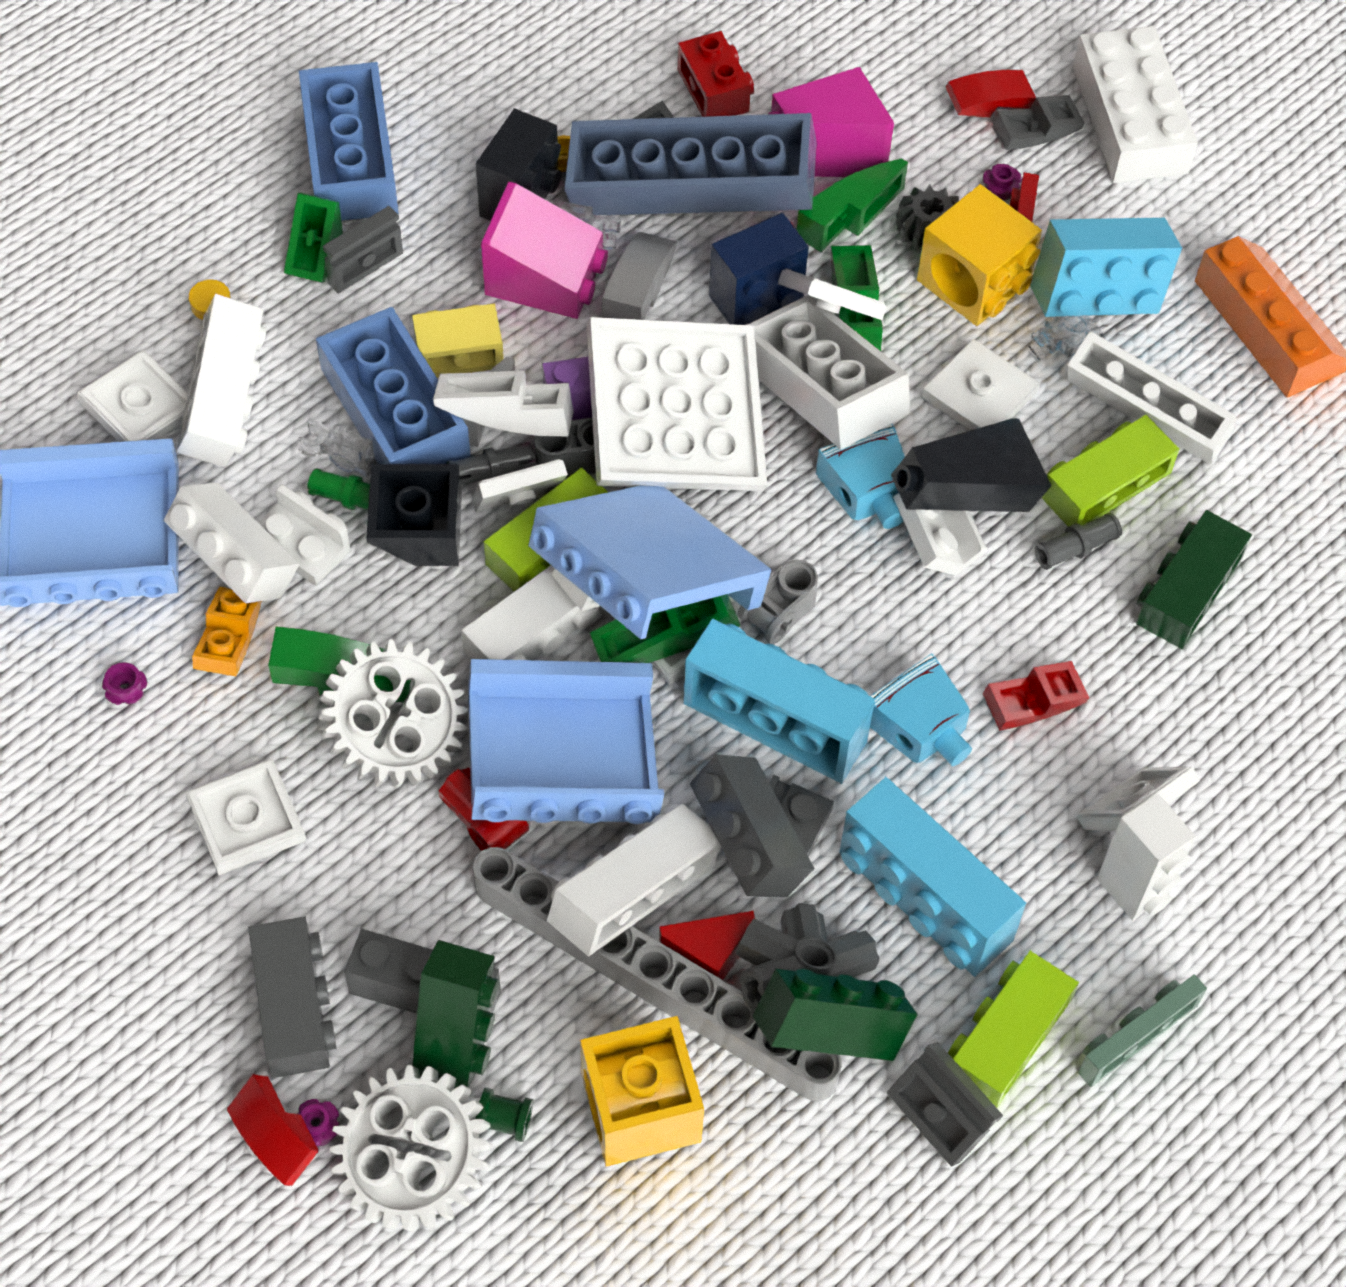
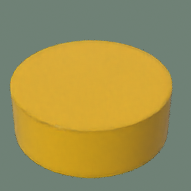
M213 279L203 280L191 288L189 303L192 313L197 318L203 320L204 314L215 294L231 299L230 291L223 282Z

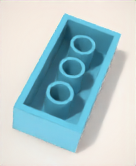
M712 618L686 658L683 704L843 784L868 741L875 698L869 696L865 690L857 685L844 684L828 676L822 668L814 664H804L788 656L784 650L776 645L764 644L747 636L736 625H725Z
M887 777L882 779L846 811L839 850L845 865L855 874L860 875L862 873L875 885L878 895L891 906L897 905L909 916L911 925L918 933L924 937H932L944 948L945 956L954 966L959 969L965 968L976 977L1014 941L1027 902Z

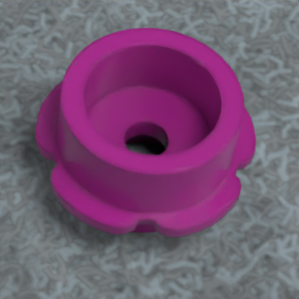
M996 164L992 166L991 170L988 169L983 174L985 188L1003 201L1010 199L1012 188H1020L1019 183L1022 181L1020 172L1008 164Z
M126 662L111 666L106 671L102 681V688L106 691V699L115 705L136 703L142 698L143 689L147 687L145 674L139 671L133 664ZM129 684L127 688H121V685Z
M310 1099L303 1102L299 1106L297 1114L302 1115L316 1146L320 1147L328 1144L337 1135V1133L332 1131L333 1127L340 1126L337 1121L339 1112L336 1106L329 1101L321 1103L318 1099ZM315 1118L320 1119V1124L317 1126L311 1124V1121Z

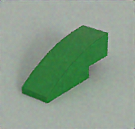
M900 158L880 163L835 182L813 197L812 210L798 211L797 232L806 244L821 253L844 229L859 236L904 189L908 162Z
M871 245L831 246L832 285L879 301L880 290ZM841 306L839 314L835 313V316L881 351L882 320Z
M725 594L652 613L646 638L643 639L638 638L617 619L590 632L601 662L650 663L693 648L712 618L725 625L733 624L740 627L741 624L729 595Z
M276 626L268 664L272 683L317 687L319 696L324 691H334L326 684V681L331 674L340 676L336 669L339 662L345 660L352 664L350 655L355 649H359L367 657V647L370 644L327 633ZM379 647L380 651L383 652L384 648ZM382 675L374 676V683L377 688L384 692L393 691V684L387 677ZM406 680L396 702L403 703L408 697L411 689V680Z

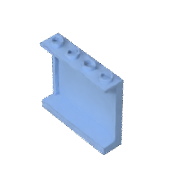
M172 438L0 450V474L2 477L0 526L1 606L26 607L34 603L48 602L70 604L76 600L90 599L113 601L120 597L131 596L156 598L164 594L179 593V536L163 521L179 491V462Z
M640 485L538 507L528 545L640 639L646 638L652 613L728 594L747 610L761 607L771 569L668 489L659 486Z
M471 659L468 680L472 820H488L491 822L522 820L539 823L582 821L589 824L598 822L643 824L651 822L660 814L664 798V789H658L650 702L653 681L652 663Z

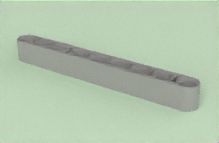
M490 847L481 851L476 856L473 862L475 890L478 897L489 906L671 1017L678 1016L679 1021L802 1097L811 1101H823L835 1093L842 1068L840 1055L788 1049L783 1053L770 1052L765 1047V1044L768 1042L752 1017L756 1009L752 1010L743 999V992L633 926L608 942H616L625 947L621 952L608 953L601 947L588 957L547 922L552 904L551 893L559 881L499 847ZM491 872H501L506 875L499 881H490L484 878ZM531 895H539L545 899L538 905H529L523 901ZM648 967H658L665 973L658 978H650L645 976L642 971ZM689 991H698L706 998L701 1002L691 1003L682 996ZM737 1015L742 1017L747 1024L740 1028H732L727 1026L723 1020L728 1016ZM813 1065H820L826 1068L830 1075L824 1079H816L811 1077L806 1069Z

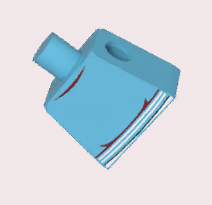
M893 424L843 449H839L835 444L818 449L816 475L851 519L859 521L876 514L885 529L894 528L903 522V518L893 498L899 492L891 474L905 456Z
M932 653L871 695V697L875 698L870 728L913 762L921 763L938 751L951 766H956L971 753L972 747L961 736L967 726L970 714L969 707Z

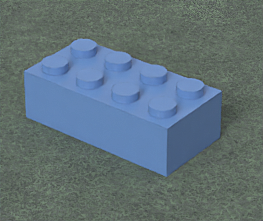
M378 62L299 70L314 196L338 201L342 221L369 218L387 206H390L399 214Z
M393 307L316 338L321 370L378 464H447V461L450 460L455 461L471 457L467 425L462 418L434 406L433 397L438 379Z

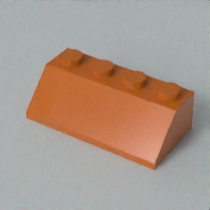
M1237 236L1204 250L1195 278L1196 284L1286 398L1346 372V349L1263 247Z

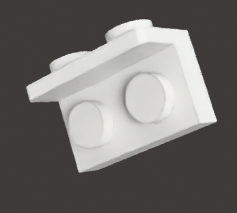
M281 484L275 490L278 503L258 523L300 564L296 573L317 586L351 552L348 528L337 515L333 513L326 514L315 507L311 499L303 492L298 490L293 492Z
M898 493L893 497L924 568L958 575L986 553L987 548L970 511L906 510L900 494Z

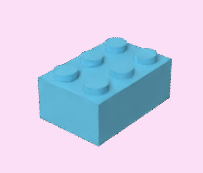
M1165 217L1052 219L1048 224L1030 287L1045 317L1159 314L1182 247Z

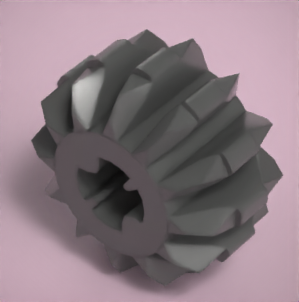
M930 184L925 191L914 187L910 196H903L899 203L898 213L896 214L895 223L897 230L900 231L902 242H912L914 251L920 248L923 244L925 228L959 201V196H948L946 187L940 191H934Z

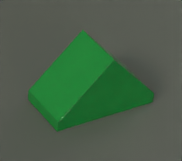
M301 192L297 194L284 268L285 274L321 283L325 282L327 272L324 258L327 257V254L323 251V246L343 234L338 201Z

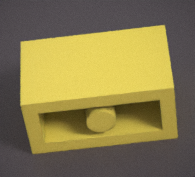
M495 303L470 305L465 308L444 311L433 310L412 315L415 343L437 378L440 374L473 373L491 370L504 359L503 343Z

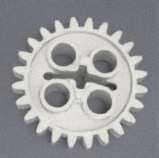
M393 639L387 642L383 652L380 651L375 642H371L367 647V657L359 649H355L350 655L352 664L341 660L336 667L340 676L331 674L327 679L326 684L334 691H324L320 701L331 707L323 709L318 715V719L331 722V725L321 735L322 738H336L337 742L330 750V754L334 755L345 752L347 757L343 762V769L352 766L354 763L360 766L357 779H363L370 771L375 773V786L379 787L385 778L390 776L394 788H399L406 775L410 783L415 786L421 781V771L430 779L438 773L436 763L446 767L452 760L447 751L456 753L461 748V742L454 736H462L468 727L456 720L463 718L468 713V708L458 706L456 702L462 698L465 691L460 689L451 690L450 685L457 677L456 673L446 676L440 673L445 663L443 659L435 662L433 665L427 662L430 652L428 648L422 651L419 656L413 655L412 642L409 641L401 652H397ZM382 675L387 677L393 684V691L384 692L377 688L374 683V676ZM406 680H411L413 687L397 713L398 719L389 729L382 747L376 748L374 741L390 715V708L399 698ZM424 697L428 699L433 706V713L426 714L418 710L414 698ZM360 713L367 715L373 722V730L364 731L358 728L354 723L353 715ZM403 735L408 737L413 743L414 751L406 753L399 750L395 744L394 736Z
M407 1065L404 1079H402L397 1071L390 1068L387 1069V1084H383L374 1077L369 1078L372 1092L366 1095L355 1090L353 1095L359 1104L355 1110L348 1107L341 1108L340 1111L349 1119L347 1126L333 1127L332 1131L343 1136L344 1139L343 1144L330 1147V1152L343 1157V1162L337 1164L331 1170L336 1175L348 1177L338 1190L346 1195L356 1193L349 1206L357 1211L367 1208L366 1220L377 1223L383 1217V1227L395 1230L401 1220L404 1230L415 1232L418 1218H420L425 1227L433 1229L436 1225L435 1213L438 1212L442 1217L452 1220L454 1219L451 1204L454 1201L466 1207L470 1205L468 1197L464 1193L467 1186L481 1190L482 1184L473 1175L475 1170H489L490 1165L479 1159V1152L492 1149L493 1144L480 1139L479 1134L485 1132L491 1126L489 1122L483 1119H474L484 1107L476 1100L465 1103L472 1091L463 1084L454 1089L456 1078L448 1073H445L438 1081V1071L434 1068L427 1066L420 1077L418 1068ZM401 1106L403 1119L396 1128L389 1130L386 1124L388 1114L392 1109ZM448 1117L450 1126L447 1135L435 1141L432 1135L434 1124L439 1119ZM373 1135H379L407 1144H414L416 1142L428 1149L450 1152L452 1157L449 1161H443L415 1152L404 1153L394 1147L372 1144L371 1138ZM387 1155L389 1158V1169L382 1178L376 1180L373 1174V1166L380 1157ZM434 1166L436 1180L429 1189L422 1191L419 1186V1177L427 1167Z

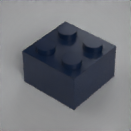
M784 213L711 244L709 297L730 325L750 324L804 297V293L778 284L781 272L785 269L806 275L809 246Z

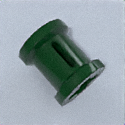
M485 1087L479 1101L484 1108L476 1115L475 1119H483L490 1123L491 1127L489 1129L514 1135L515 1141L524 1142L532 1117L534 1099L525 1097L523 1101L498 1096L494 1095L493 1089Z

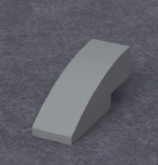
M638 232L632 238L620 257L603 293L602 318L645 320L649 307H653L677 248V241L643 232Z

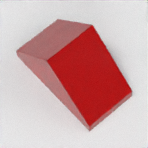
M754 911L659 926V942L721 980H724L739 959L736 951L747 927L755 919Z

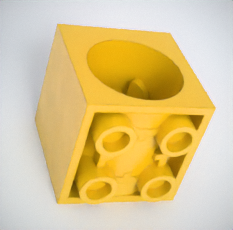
M979 184L925 228L917 281L977 327L989 316L992 318L996 317L1004 309L1009 299L1015 294L1022 295L1030 287L1034 264L1040 254L1038 246L1042 229L983 185Z
M678 1016L580 1040L581 1077L605 1167L701 1143L704 1105Z

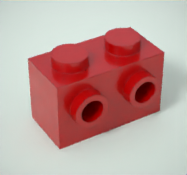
M722 31L678 43L677 70L702 117L737 116L749 112L750 95L754 94L753 79L748 71H743L739 64L736 47L733 44H728Z

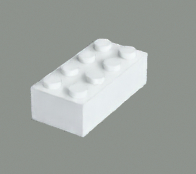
M1155 26L1080 35L1073 69L1112 183L1189 174L1198 141Z
M807 295L748 324L749 326H754L758 379L839 449H843L911 414L909 377L905 370L832 312L815 306L816 300L812 296Z

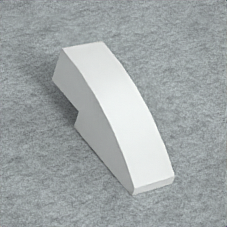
M524 371L440 374L433 397L434 406L483 426L537 436H569L573 416L569 383L527 385Z

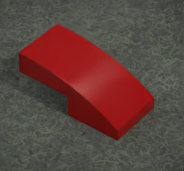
M994 70L975 73L948 81L945 86L957 114L963 116L990 118L997 107L1030 109L1036 99L1023 70Z
M1072 661L1033 667L1027 677L990 683L982 693L999 731L1050 718L1078 707L1089 699V695Z
M252 1074L228 1106L227 1111L239 1133L263 1165L283 1185L293 1186L319 1150L302 1115L285 1112L269 1077Z

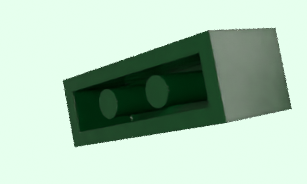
M1205 510L1197 524L1189 521L1177 543L1181 545L1176 554L1171 551L1167 553L1157 571V574L1161 577L1156 584L1148 582L1139 595L1136 605L1141 607V611L1136 624L1183 650L1241 562L1253 534L1208 510Z
M442 940L437 941L421 972L412 1062V1066L418 1068L420 1077L427 1066L432 1067L438 1071V1081L445 1073L456 1078L455 1089L462 1084L469 1088L475 1074H484L491 1053V1047L484 1045V1043L488 1041L495 1021V1013L488 1012V1010L492 1007L499 988V979L493 977L495 956Z
M775 968L752 1017L771 1047L894 1061L918 1014L905 997L904 990L888 980L873 982L858 980L845 974L836 977L816 974L807 969L792 971Z

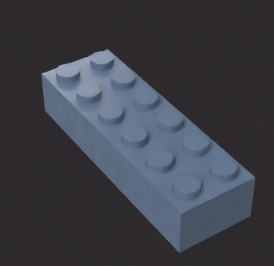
M811 113L572 121L565 192L574 216L812 210L817 146Z

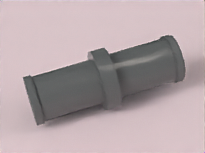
M526 442L522 445L497 451L492 447L483 449V453L480 455L455 461L450 460L447 461V464H459L461 485L533 467L537 465V462L535 460L532 461L536 459L532 444Z
M1110 512L1084 525L1075 523L1067 527L1065 533L1038 543L1034 548L1036 559L1041 567L1046 570L1075 556L1081 559L1090 555L1093 548L1120 538L1122 535L1121 524L1118 518Z

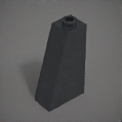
M1017 418L912 447L891 474L906 510L1029 512L1052 486L1020 419Z

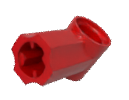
M469 767L454 771L446 778L444 784L438 790L439 798L467 826L471 839L480 851L490 847H499L506 850L529 832L527 821L506 820L503 822H491L488 820H472Z

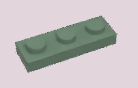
M1195 974L1182 984L1177 980L1168 983L1155 996L1154 999L1157 1002L1146 1011L1141 1006L1135 1008L1119 1023L1121 1029L1110 1038L1103 1033L1083 1050L1085 1059L1078 1072L1079 1075L1090 1087L1094 1086L1197 1008L1207 987Z

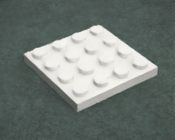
M590 317L586 323L597 486L636 487L641 485L681 489L763 491L767 486L754 326Z

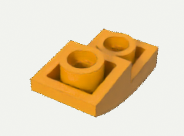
M219 586L206 612V629L192 655L193 669L236 677L248 650L262 601L245 604L231 588Z

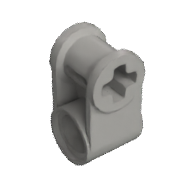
M797 559L787 562L769 578L761 607L747 610L741 605L738 610V617L742 621L749 620L765 633V640L768 643L775 644L779 642L793 625L814 607L818 584L816 569L812 564L804 560ZM792 585H802L805 589L793 590L789 587Z

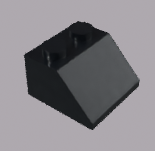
M371 464L367 543L414 566H459L462 504L459 464Z

